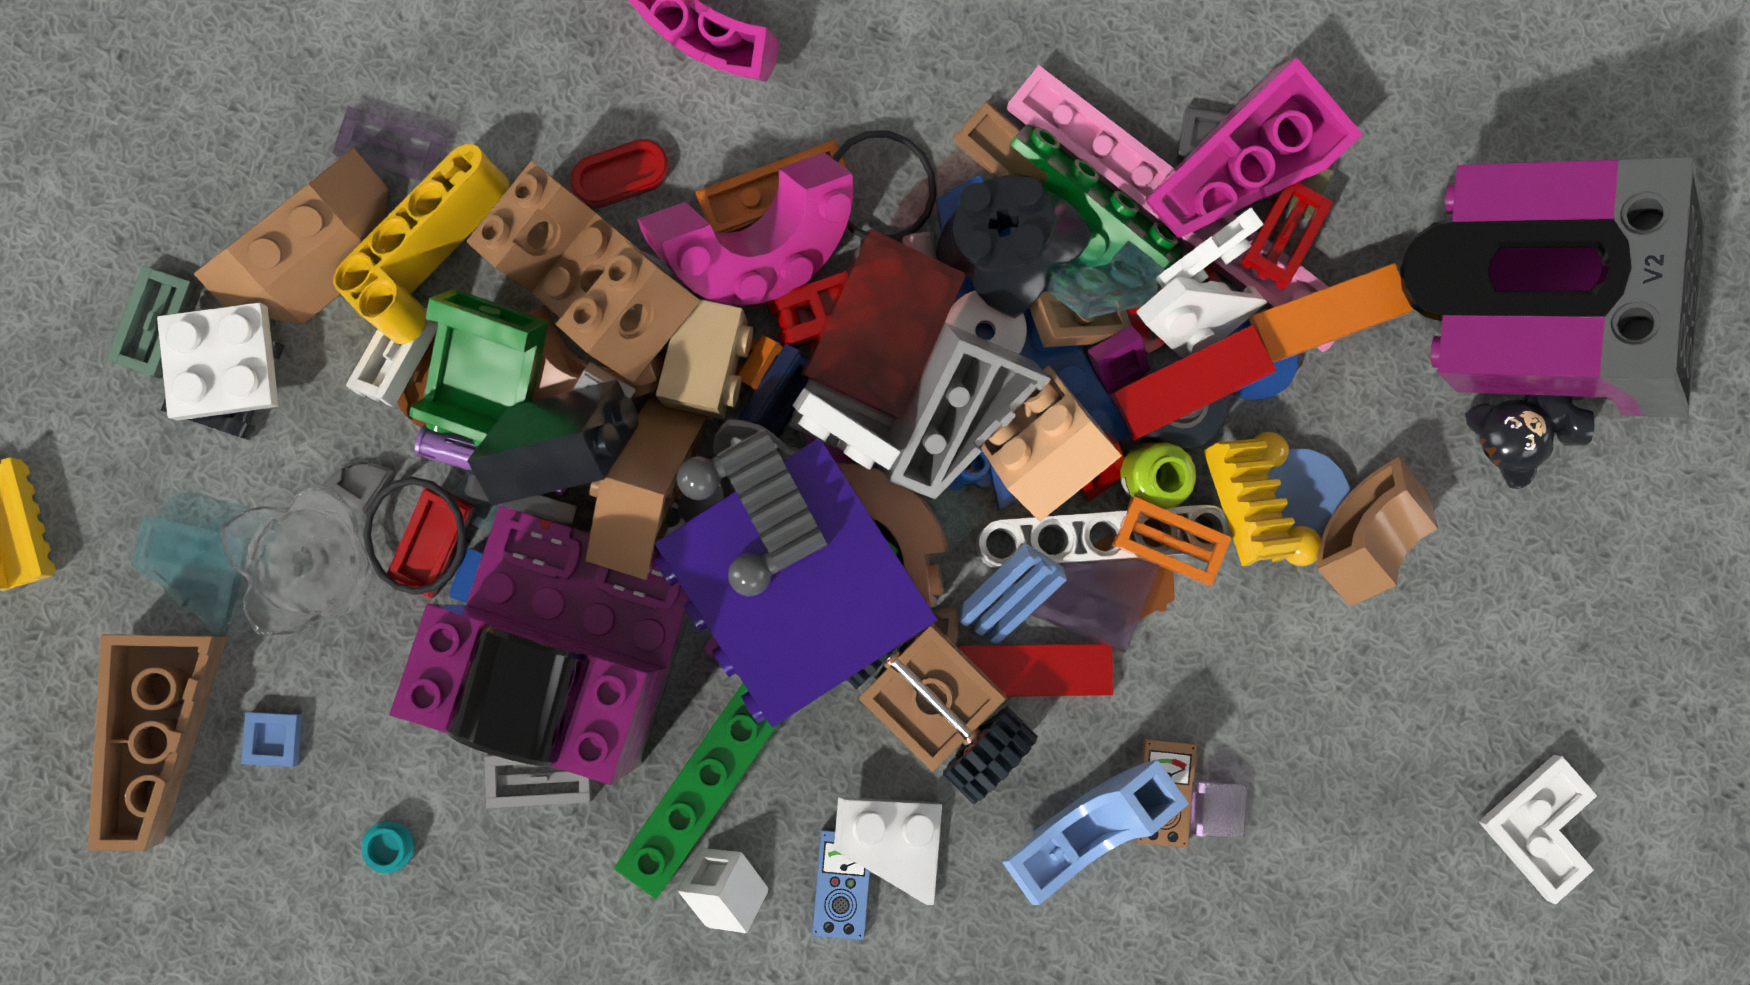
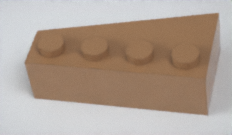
M101 634L87 851H145L163 843L228 636Z

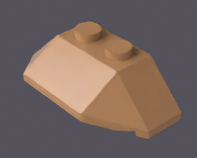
M353 147L198 269L194 275L224 307L262 303L268 306L269 319L304 324L340 295L333 284L335 271L341 262L386 218L389 187Z

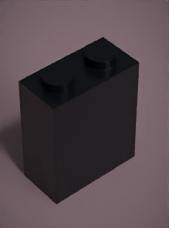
M618 379L511 406L500 417L468 458L467 462L492 506L604 480L639 426L637 411L632 400L625 396Z

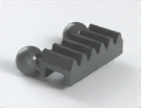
M766 429L727 448L712 459L702 456L691 457L681 464L677 472L679 489L685 496L694 500H703L711 497L719 488L721 478L728 475L768 550V553L762 556L756 553L741 554L732 561L729 567L728 580L731 587L740 595L748 597L763 593L770 585L773 574L828 546Z

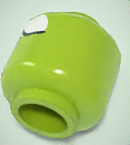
M1167 442L1141 443L1130 450L1120 470L1121 484L1128 497H1138L1164 509L1174 508L1183 503L1192 493L1196 481L1195 465L1190 455L1180 446Z

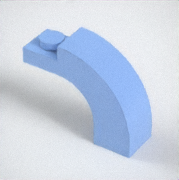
M1158 759L1145 762L1110 778L1082 795L1034 830L1033 833L1035 835L1002 861V863L1032 905H1041L1098 857L1126 841L1152 836L1183 810L1189 802Z

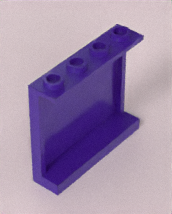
M820 438L791 455L783 462L828 546L773 574L770 585L763 593L752 597L740 595L731 587L728 580L729 567L736 557L744 553H756L761 556L768 553L736 491L654 543L661 553V556L654 560L658 569L671 587L679 582L690 601L683 605L688 616L700 632L708 627L719 644L718 647L712 650L716 660L728 677L736 673L739 675L748 692L741 695L746 707L758 723L767 719L772 728L938 620Z

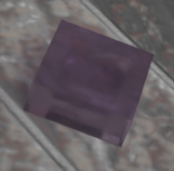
M1193 781L1190 834L1202 837H1245L1247 785L1231 782Z

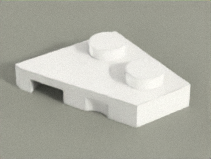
M1249 208L1237 219L1200 244L1155 279L1162 288L1176 277L1195 279L1198 283H1202L1209 278L1203 268L1221 257L1225 264H1228L1251 247L1246 237L1264 224L1253 209Z
M1176 277L1138 309L1136 313L1181 358H1185L1226 338L1262 308L1267 301L1254 286H1246L1243 292L1231 291L1222 282L1209 281L1198 283L1195 279Z

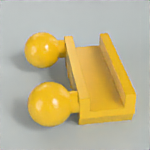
M1266 431L1256 435L1253 439L1217 442L1203 451L1242 567L1267 559H1272V562L1286 559L1289 563L1296 566H1308L1317 561L1318 549L1321 545L1320 535L1308 526L1299 525L1292 527L1295 523L1294 518L1282 517L1281 512L1288 504L1287 498H1276L1274 493L1281 485L1280 479H1269L1268 476L1272 468L1281 466L1287 460L1289 446L1283 436L1276 432Z
M12 457L2 459L0 464V591H6L52 577L56 571L54 562L48 558V553L51 552L49 543L42 536L46 532L44 524L37 517L41 513L40 508L32 498V495L35 494L34 486L27 480V476L30 474L29 467L22 459Z

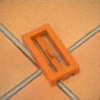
M1132 497L1128 505V511L1122 519L1121 528L1118 535L1115 536L1112 546L1206 586H1212L1232 537L1138 497ZM1139 513L1215 544L1213 552L1206 551L1136 521ZM1131 532L1207 563V567L1203 571L1129 539Z

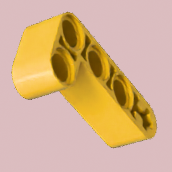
M464 144L457 147L341 262L333 278L336 290L364 319L397 344L412 342L425 329L428 320L425 319L427 313L425 308L411 293L480 225L509 189L508 178L478 146Z

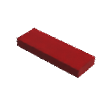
M1251 325L1127 385L1111 395L1135 441L1267 377L1277 370L1254 325Z
M1112 644L958 645V648L1007 695L1006 697L1113 695Z

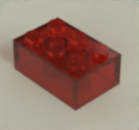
M869 229L862 236L800 374L901 419L966 273L873 229Z

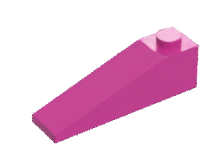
M1296 57L1276 67L1144 201L1176 237L1181 238L1243 207L1326 170L1363 133Z

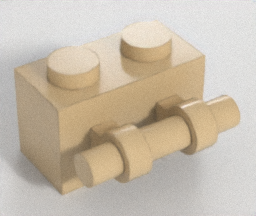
M699 299L698 305L670 338L656 397L664 407L708 416L706 422H713V418L724 420L727 406L735 407L741 387V377L736 376L735 373L739 357H747L753 338V327L747 326L748 320L742 308Z

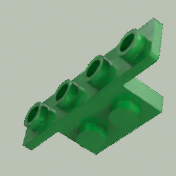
M1027 124L1011 141L1010 145L1049 176L1043 183L1044 187L1075 207L1087 224L1092 239L1086 249L1076 259L1095 275L1099 276L1128 240L1165 270L1177 262L1183 247L1178 243L1176 235L1167 226L1157 222L1152 223L1142 215L1136 202L1127 194L1121 191L1114 192L1101 182L1099 174L1090 164L1080 159L1074 160L1061 150L1058 140L1050 132Z

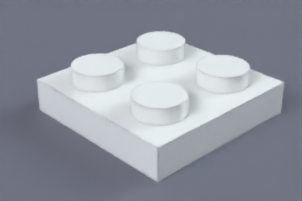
M253 303L157 316L167 415L169 419L177 421L279 407L268 306L262 303Z

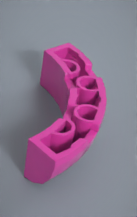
M629 0L653 29L689 57L711 68L738 77L767 82L772 75L777 61L780 42L767 27L747 24L729 18L707 7L698 0Z

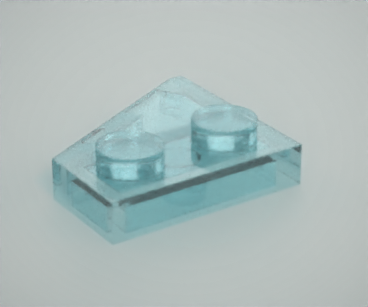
M144 515L131 565L149 581H156L161 585L165 594L180 607H187L206 623L205 628L211 633L226 635L230 626L252 539L156 516Z

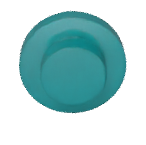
M393 820L382 821L373 825L365 833L361 843V853L365 863L372 870L383 874H390L403 869L411 861L415 851V841L411 831L404 824Z

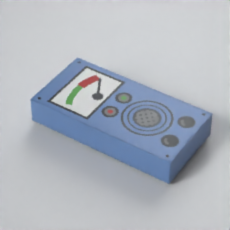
M822 829L812 936L864 940L870 871L835 851V830Z

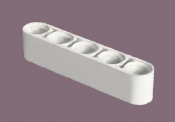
M1198 505L1166 509L1192 521H1195L1198 516H1204L1211 521L1214 530L1231 536L1224 511L1217 506ZM1127 511L1047 516L1042 521H1039L1036 517L998 520L991 522L980 531L976 538L975 546L977 555L982 562L995 568H1000L1025 543L1058 564L1140 558L1114 546H1111L1107 551H1100L1092 545L1089 538L1093 525L1102 523L1112 530L1115 539ZM1142 513L1138 515L1136 521L1142 524L1148 519L1154 520L1161 525L1164 533L1206 551L1214 550L1215 544L1211 542L1202 543L1192 534ZM1044 527H1053L1062 534L1064 540L1063 547L1056 555H1049L1039 547L1038 535ZM992 531H1004L1012 538L1013 550L1007 558H996L989 553L986 542L987 537ZM1131 532L1129 537L1130 540L1167 556L1184 555V553L1162 544L1158 547H1151L1144 542L1141 535Z

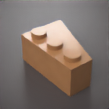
M649 396L640 413L637 414L639 426L606 478L591 482L590 495L597 497L586 562L647 580L652 568L654 543H656V539L661 540L665 537L669 524L664 523V520L673 503L680 500L683 495L677 484L678 469L684 461L699 455L708 416L664 407L659 399Z

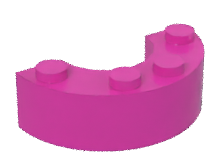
M821 153L779 168V187L772 206L758 222L738 232L725 234L714 232L711 225L686 202L638 218V222L644 238L652 251L695 293L706 299L726 305L744 306L765 303L782 297L792 289L807 283L830 258L840 242L849 220L853 201V176L849 170L826 153Z

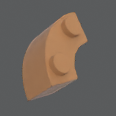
M1400 456L1374 471L1347 495L1330 518L1322 535L1321 545L1318 549L1317 569L1349 606H1353L1397 586L1398 570L1406 554L1420 539L1438 529L1430 494Z

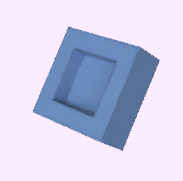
M245 712L241 764L282 767L299 766L303 714Z

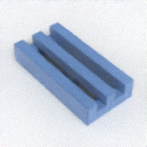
M1025 543L957 608L959 622L966 627L973 624L976 633L981 636L988 633L990 641L998 645L1067 581L1064 567ZM1034 564L1035 567L1017 583L1016 580ZM1002 594L1003 597L984 615L981 614Z

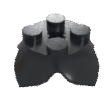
M1012 174L982 183L971 184L962 191L960 196L961 203L944 226L938 241L936 254L945 271L954 276L968 275L973 282L977 294L989 307L1015 319L1039 299L1045 289L1047 271L1050 266L1072 262L1082 254L1092 238L1087 224L1078 210L1069 202L1048 191L1043 183L1033 176ZM1006 228H1010V235L1000 237V232H1002Z

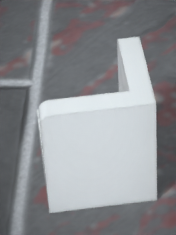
M701 848L678 892L705 926L714 929L748 933L768 893V887L742 852Z

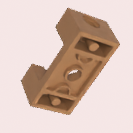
M532 160L466 241L494 268L532 292L560 318L556 325L586 353L633 383L700 302L698 298L585 202ZM599 275H601V276L598 278V280L593 284V282L595 281V279H596Z

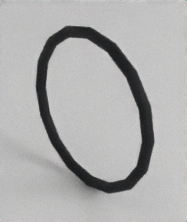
M889 130L865 131L846 140L833 155L832 159L839 162L840 158L852 145L865 139L889 138L906 145L920 159L928 175L929 197L924 213L912 227L895 235H874L858 229L848 220L846 228L856 236L875 243L897 242L902 240L904 236L916 233L930 217L937 196L935 173L926 154L909 138Z
M410 477L390 483L376 495L366 513L363 532L368 560L379 578L398 591L414 595L436 591L453 578L464 558L467 535L463 514L451 494L434 481ZM409 485L430 488L445 499L455 516L459 535L456 557L447 573L433 584L419 587L401 584L383 570L375 556L371 538L373 518L382 500L396 488Z

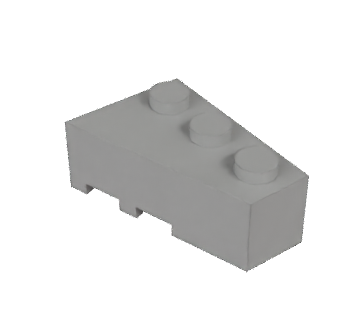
M944 322L886 438V441L898 449L900 454L889 470L880 465L889 482L936 499L981 453L979 447L1001 425L1006 427L1015 418L1016 414L1014 411L1036 388L1041 391L1051 378L1033 360Z

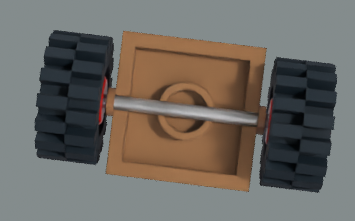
M931 624L903 653L898 650L894 654L902 645L900 644L848 678L847 681L855 689H858L884 664L887 669L858 699L932 772L963 743L965 746L948 763L942 775L972 804H976L985 798L988 792L991 793L1001 780L1003 781L1009 775V772L1019 765L1022 761L1021 759L1032 749L1031 747L1036 743L1038 736L1008 706L1001 709L997 715L995 714L981 729L978 728L1006 700L1007 695L934 624Z

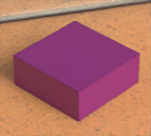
M1132 325L1088 350L1093 370L1107 394L1150 371L1142 336Z

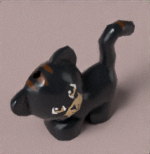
M1524 395V401L1508 400L1498 405L1483 403L1473 406L1465 413L1467 425L1473 432L1479 435L1480 444L1485 455L1492 464L1500 469L1508 487L1513 489L1524 488L1532 482L1537 474L1538 466L1548 459L1553 452L1555 432L1558 440L1565 446H1586L1592 441L1595 429L1594 412L1578 408L1572 401L1582 400L1585 396Z

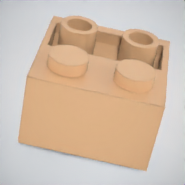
M1050 366L1043 370L1051 378L1041 391L1036 388L1014 411L1016 414L1015 418L1006 427L1001 425L980 446L1005 487L1039 521H1042L1122 456L1101 427Z

